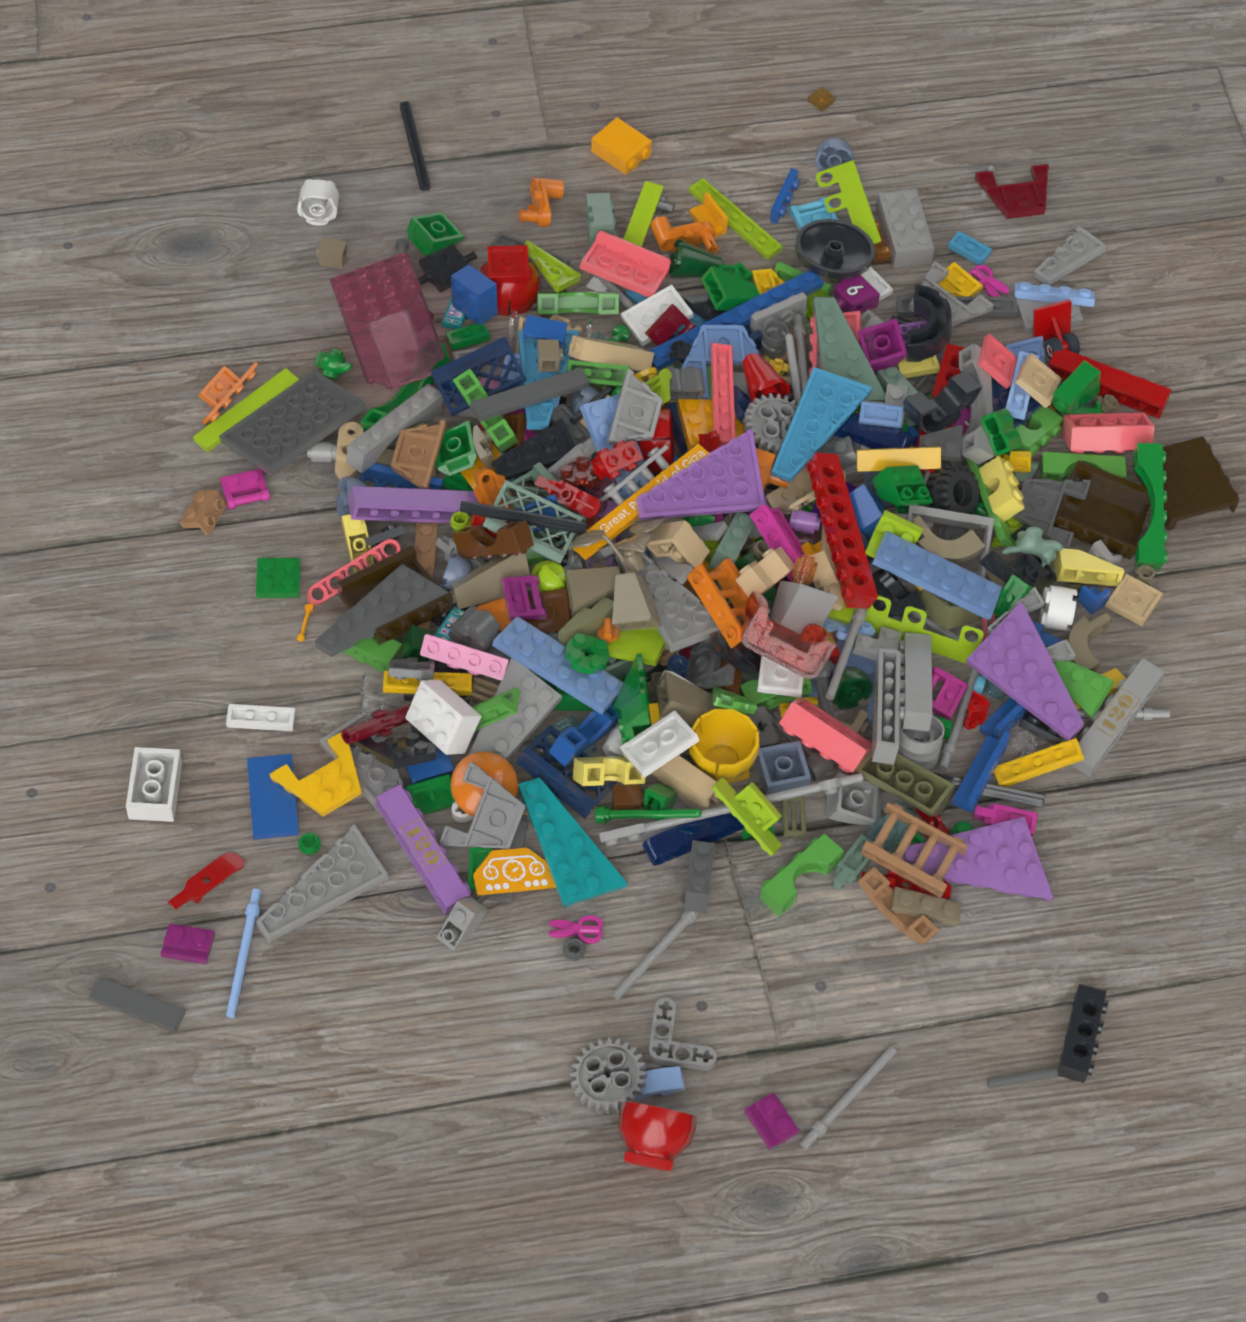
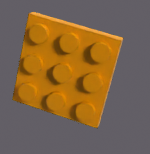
M678 399L677 409L688 450L699 444L698 434H709L708 432L713 431L712 400ZM735 414V438L744 434L746 430H744L745 425L738 420Z

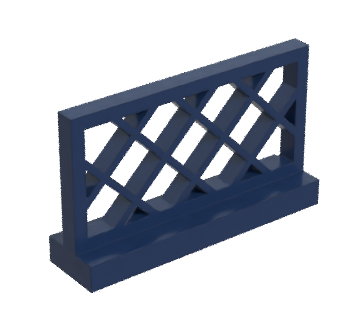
M502 337L430 371L451 416L470 407L463 396L456 393L457 387L455 385L452 392L443 390L442 386L449 382L454 383L453 379L468 369L472 370L476 378L478 376L487 378L482 387L488 396L507 391L527 381L506 337ZM510 356L511 359L508 365L499 363L502 357ZM485 365L492 366L489 374L480 372L481 368ZM497 367L506 369L503 377L494 376ZM510 371L517 372L520 377L514 380L507 379ZM491 380L500 382L499 387L495 389L488 388ZM454 397L463 399L461 405L452 408L451 403Z
M549 725L529 747L527 746L522 751L516 764L535 779L540 777L553 794L586 819L618 781H609V785L582 786L581 784L571 782L568 776H573V771H567L566 766L562 764V770H557L551 765V762L559 761L555 757L549 756L548 749H551L554 743H547L546 736L550 733L557 739L561 733L552 725ZM533 749H543L545 756H539ZM583 752V753L580 754L578 757H590V756H589L588 754H586L585 752ZM585 790L595 791L596 799L594 800L587 795Z

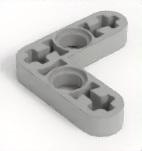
M669 998L659 999L655 1005L648 1053L650 1060L660 1065L679 1066L681 1068L702 1071L713 1069L717 1060V1054L714 1049L707 1046L672 1042L676 1004ZM664 1006H668L666 1019H662V1009ZM665 1026L668 1028L669 1033L661 1036L657 1034L656 1028ZM657 1048L662 1049L663 1053L661 1056L656 1055ZM670 1049L673 1050L672 1058H669ZM682 1050L686 1051L689 1054V1058L679 1060L676 1053ZM693 1053H696V1061H695V1062L692 1061V1060H693ZM704 1055H709L708 1063L703 1062Z

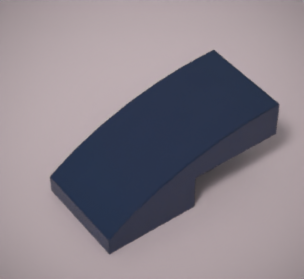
M735 385L734 411L738 420L743 423L744 414L751 400L744 391Z

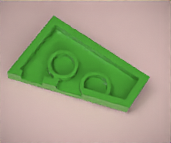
M1071 661L1053 662L1071 699L1093 719L1113 687V680Z

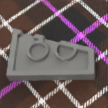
M803 292L792 295L784 301L774 303L764 310L755 312L751 315L750 329L753 332L757 330L762 332L764 325L773 320L781 321L788 327L794 322V316L797 314L802 316V323H805L806 295Z

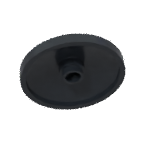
M821 219L808 223L798 232L795 242L796 255L805 267L819 275L835 279L853 278L863 274L870 268L875 254L871 238L862 229L851 223L836 219Z

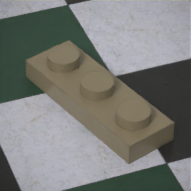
M895 887L891 911L919 918L924 915L931 921L957 927L960 920L961 903Z

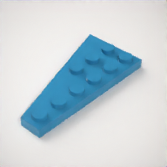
M518 330L520 365L527 380L522 383V386L567 372L568 360H571V356L568 355L572 336H579V330H567L562 348L563 360L559 363L558 372L537 371V341L542 339L528 337L527 341H524V330ZM558 397L525 407L527 430H543L549 427Z
M814 367L771 471V476L791 482L807 465L812 456L824 446L858 408L861 402L867 398L872 392L873 387Z

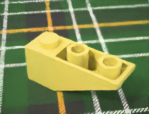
M351 515L342 516L341 523L350 560L353 561L371 550V546H366L364 538L368 537L365 520H351ZM372 556L366 558L369 566L374 564ZM352 567L354 574L357 573L358 570Z

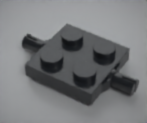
M454 244L440 249L419 260V265L425 275L416 278V284L420 287L430 282L441 293L451 288V275L467 266L468 262L477 259V255L472 251L464 256L457 250Z

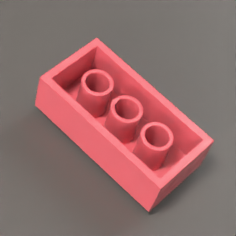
M1145 413L1064 414L1062 438L1070 451L1074 453H1084L1085 451L1104 453L1105 450L1123 453L1126 450H1134L1137 443H1153L1154 425Z
M805 698L792 701L779 722L783 726L784 732L791 736H798L802 739L801 742L805 746L816 748L820 751L819 754L829 761L832 759L839 763L838 767L847 773H850V771L854 773L872 750V742Z

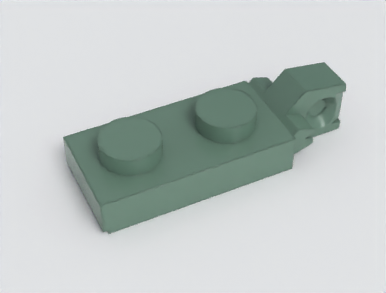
M863 834L860 835L837 865L835 870L837 877L834 879L832 887L838 891H841L847 882L852 884L854 880L856 881L871 862L870 859L860 854L865 842H872L871 839Z

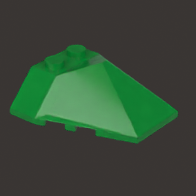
M642 653L637 654L613 705L619 718L618 724L622 744H625L652 726L648 682Z

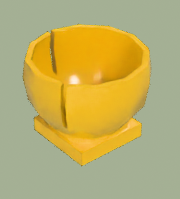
M713 709L701 715L692 727L700 741L689 748L690 757L695 766L716 782L722 777L728 783L749 779V770L760 752L758 728L748 716L734 709Z

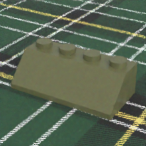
M871 750L855 770L856 774L862 773L864 779L931 817L941 814L950 802L955 786L897 753L895 763L892 765L872 762Z

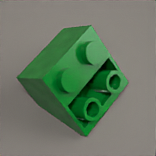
M918 465L886 467L872 479L879 498L894 505L914 506L930 505L933 503Z

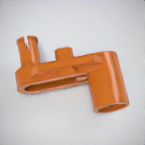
M534 177L530 186L533 205H528L527 210L520 209L518 219L519 222H534L538 227H549L551 222L549 198L562 199L564 182L561 179Z
M660 216L650 223V228L662 251H675L677 247H673L678 238L696 246L703 243L707 251L711 252L710 249H712L713 254L719 250V246L714 239L716 233L710 222L699 221L672 228L668 218Z
M477 467L472 471V476H474L476 482L473 492L479 504L485 503L493 506L505 482V478L489 468ZM503 498L501 499L499 505L504 503ZM510 504L507 505L509 509L514 510Z

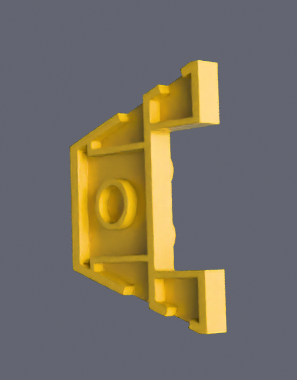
M341 732L327 740L337 759L298 781L287 764L269 774L273 782L279 783L287 792L296 795L304 804L323 817L362 794L350 746L343 741Z

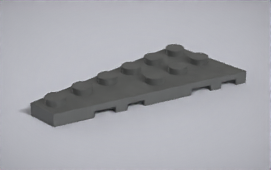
M401 564L314 641L315 647L333 657L355 646L357 641L364 638L368 640L374 637L376 628L449 592Z

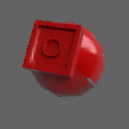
M528 245L487 246L488 261L481 266L480 273L496 283L497 315L508 317L509 299L511 301V317L526 313L536 304L541 287L536 268L528 261Z
M670 408L660 409L653 438L651 440L637 441L644 461L650 458L647 454L655 447L661 449L667 445L668 449L661 455L669 465L674 463V437ZM655 460L647 466L654 475H659L663 472Z
M623 1101L619 1111L618 1130L628 1151H625L624 1162L673 1172V1160L692 1142L696 1131L697 1117L666 1108Z

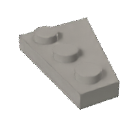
M1016 298L1018 315L1024 332H1033V310L1053 304L1054 302ZM1072 305L1071 326L1082 325L1084 319L1079 306Z

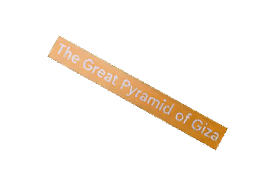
M697 444L598 521L587 532L604 530V534L612 540L639 519L636 505L638 496L652 490L653 487L670 479L671 476L688 468L694 462L703 459L709 452ZM601 539L592 545L572 549L584 560H587L605 546L607 542Z

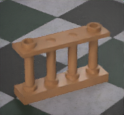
M887 803L884 813L889 816L874 842H865L860 854L941 898L947 887L943 880L956 854L959 853L964 856L968 846L961 838L957 836L951 837L905 812L902 806L895 803ZM899 820L909 827L896 851L890 854L883 850V844L895 822ZM919 831L928 836L929 839L915 864L912 863L910 865L903 861V855L914 835ZM939 842L947 846L949 850L935 875L930 876L923 872V867L936 843Z

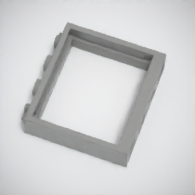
M917 505L909 506L907 521L912 522L919 515L925 522L985 531L983 538L985 548L981 553L980 561L989 554L994 518ZM979 563L978 575L985 578L986 568ZM897 576V581L904 587L912 588L915 586Z

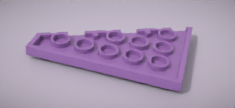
M753 429L747 430L739 437L730 440L726 445H722L712 451L703 459L694 462L688 468L671 476L670 479L660 485H656L652 490L638 496L636 505L639 520L755 511L761 505H764L765 499Z
M1020 602L966 659V663L1067 741L1071 740L1083 728L1084 723L1025 606Z
M1025 817L950 835L951 837L957 836L964 840L968 849L964 856L959 853L956 854L943 878L945 881L962 885L969 884L977 888L995 889L997 892L1012 895L1019 894L1027 898L1035 897L1045 899V901L1053 899ZM926 842L908 846L903 855V861L910 865L912 863L915 864ZM937 842L923 867V872L930 876L935 875L949 848Z

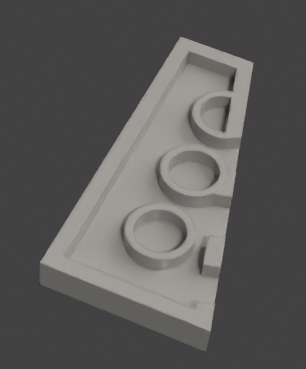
M1079 226L1072 236L1070 235L1066 242L1055 250V254L1052 257H1048L1034 271V277L1043 284L1052 285L1106 252L1107 245Z

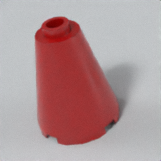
M750 353L744 358L742 366L751 403H753L755 398L760 400L761 395L768 398L769 393L774 398L780 394L781 399L785 395L788 396L790 394L788 382L760 354Z

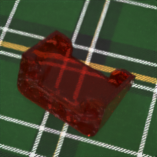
M752 590L746 601L741 640L744 646L804 678L813 679L817 677L836 647L829 631L813 623L805 626L801 634H798L769 619L768 613L770 610L766 598Z

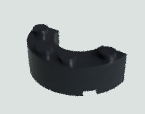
M916 285L913 298L914 316L921 317L928 321V323L916 330H908L905 344L907 351L906 362H921L937 355L947 346L952 336V312L948 300L940 296L939 292L933 288Z
M965 371L958 375H953L943 391L931 400L922 392L907 396L903 401L904 412L925 433L940 431L957 421L962 416L960 412L966 405L970 408L980 393L982 386Z

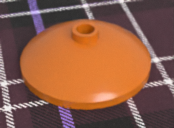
M492 752L470 754L463 758L453 771L451 793L454 801L460 809L473 817L476 814L484 789L463 781L469 762L475 763L515 797L517 795L518 779L512 765L498 754Z

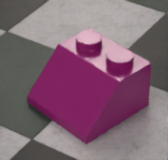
M897 318L858 331L864 355L875 375H877L879 370L892 366L896 367L907 356Z

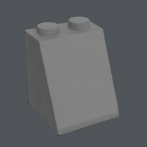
M780 580L769 618L776 629L772 632L774 633L773 637L785 640L786 637L792 638L791 643L804 646L805 642L813 644L837 599V595L803 584Z

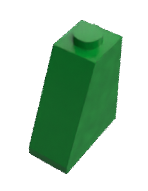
M711 266L701 277V281L716 310L729 311L760 295L754 283L715 266Z
M1084 360L1053 393L1054 407L1058 411L1070 415L1097 396L1100 391L1101 371Z

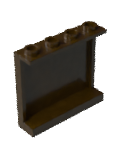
M1203 436L1163 447V451H1166V462L1163 464V471H1166L1167 477L1166 483H1163V491L1167 492V500L1164 503V510L1167 511V521L1164 523L1167 531L1175 529L1177 521L1227 507L1230 508L1232 513L1235 512L1239 503V495L1233 490L1229 477L1224 474L1220 461L1215 458L1211 445L1206 442ZM1136 473V475H1137V477L1139 478V480H1140L1142 486L1145 487L1143 481L1141 480V478L1139 477V475Z
M1078 460L1069 480H1073V482L1091 481L1086 498L1082 500L1064 494L1053 527L1073 532L1074 538L1092 545L1101 540L1110 552L1131 560L1138 547L1136 544L1150 505V498L1146 487Z
M410 546L338 581L337 585L339 597L351 609L401 564L437 585V583L417 561L416 551ZM449 592L376 628L375 636L372 638L380 645L404 632H408L412 625L418 626L442 613L448 612L453 608L452 593Z

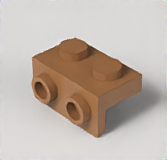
M217 490L197 491L179 523L183 528H200L205 535H210L227 506V502Z

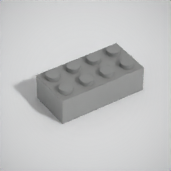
M917 189L879 193L876 210L893 268L932 264L934 245Z

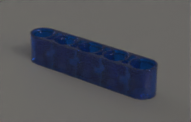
M854 413L833 434L840 438L849 436L854 443L871 449L910 448L913 441V436L910 433L897 428L859 423L860 415Z
M727 813L680 824L648 838L643 842L642 847L652 865L658 866L691 852L692 841L713 843L741 831L745 827L737 817Z

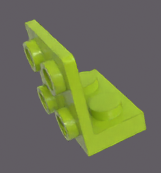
M885 510L874 529L865 552L874 558L886 531L916 544L924 528Z

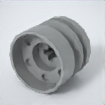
M932 715L930 731L903 729V720H900L899 749L897 753L927 770L933 768L938 763L945 732L943 723Z

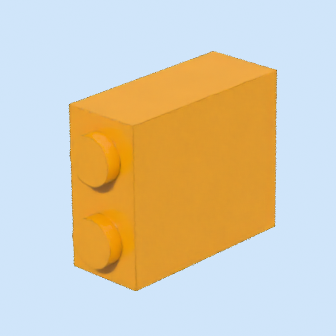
M618 117L591 138V152L625 175L631 170H635L652 153V140Z

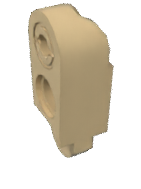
M347 422L339 429L335 474H337L339 479L342 477L354 478V476L358 475V471L346 463L348 444L364 433L363 427L357 422ZM354 430L355 433L353 435H349L348 431Z

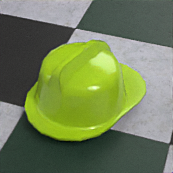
M549 560L535 565L531 576L536 575L539 577L540 584L538 586L540 592L567 589L565 572L562 565Z

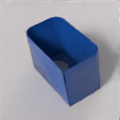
M437 747L435 748L436 760L406 766L405 769L410 784L413 785L447 774L452 777L455 767L450 756Z

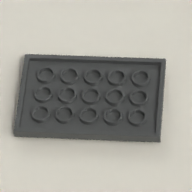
M313 370L225 431L219 438L221 443L272 476L367 407L365 401L316 370Z

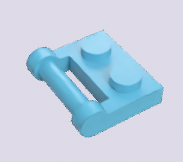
M827 197L819 198V201L788 207L789 214L793 217L799 231L808 223L816 220H838L835 212L829 213L826 209L824 200Z

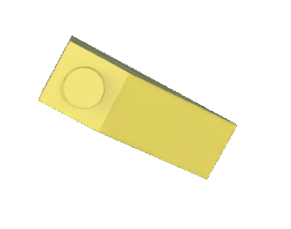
M1063 548L1061 551H1058L1057 558L1054 561L1057 581L1117 587L1124 574L1123 568L1076 549Z

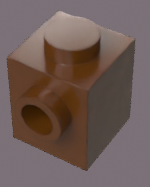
M640 784L613 785V810H641V806H644L645 793H640Z

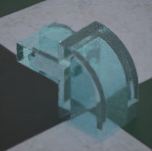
M899 801L896 803V804L902 806V807L905 809V812L909 813L910 815H912V816H914V817H917V816H916L914 813H912L908 808H906L902 803H900ZM888 814L884 819L879 817L866 833L873 841H875L889 816ZM897 820L885 840L883 848L885 850L892 848L905 835L903 833L909 826Z

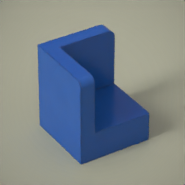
M1084 585L1081 587L1077 601L1093 615L1106 605L1111 590L1107 588L1100 592L1095 586L1089 589Z

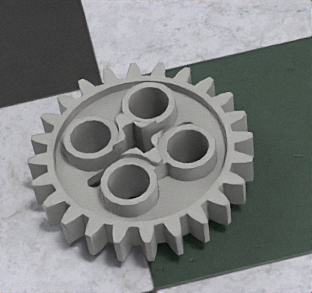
M769 393L768 398L761 395L760 400L755 398L753 403L749 404L744 414V430L753 429L754 441L759 443L758 449L765 447L766 452L773 450L775 455L780 451L797 410V407L794 405L796 400L789 402L788 396L781 399L780 394H778L774 398Z
M608 1038L606 1044H603L602 1040L598 1039V1046L596 1047L594 1044L589 1043L591 1050L587 1051L582 1048L584 1056L575 1057L579 1064H572V1069L575 1072L570 1073L571 1079L574 1080L571 1082V1086L573 1089H576L574 1093L576 1097H580L581 1104L587 1102L589 1110L596 1106L597 1113H600L602 1108H605L607 1114H609L611 1108H615L616 1112L619 1113V1106L622 1105L623 1101L628 1102L630 1100L636 1103L634 1095L642 1096V1091L639 1087H646V1083L642 1079L648 1078L647 1072L644 1071L647 1069L646 1064L642 1062V1054L637 1055V1048L630 1049L629 1042L622 1046L619 1038L615 1044H612L611 1038ZM616 1059H623L618 1065L612 1064ZM592 1066H600L598 1070L590 1071V1068ZM620 1081H628L625 1086H618ZM600 1086L605 1087L604 1091L600 1093L595 1092L596 1088Z

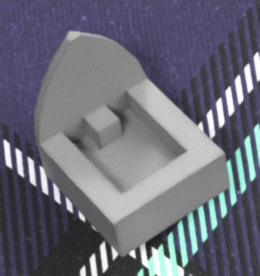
M1101 540L1095 542L1088 551V554L1116 566L1123 558L1122 555L1113 556Z

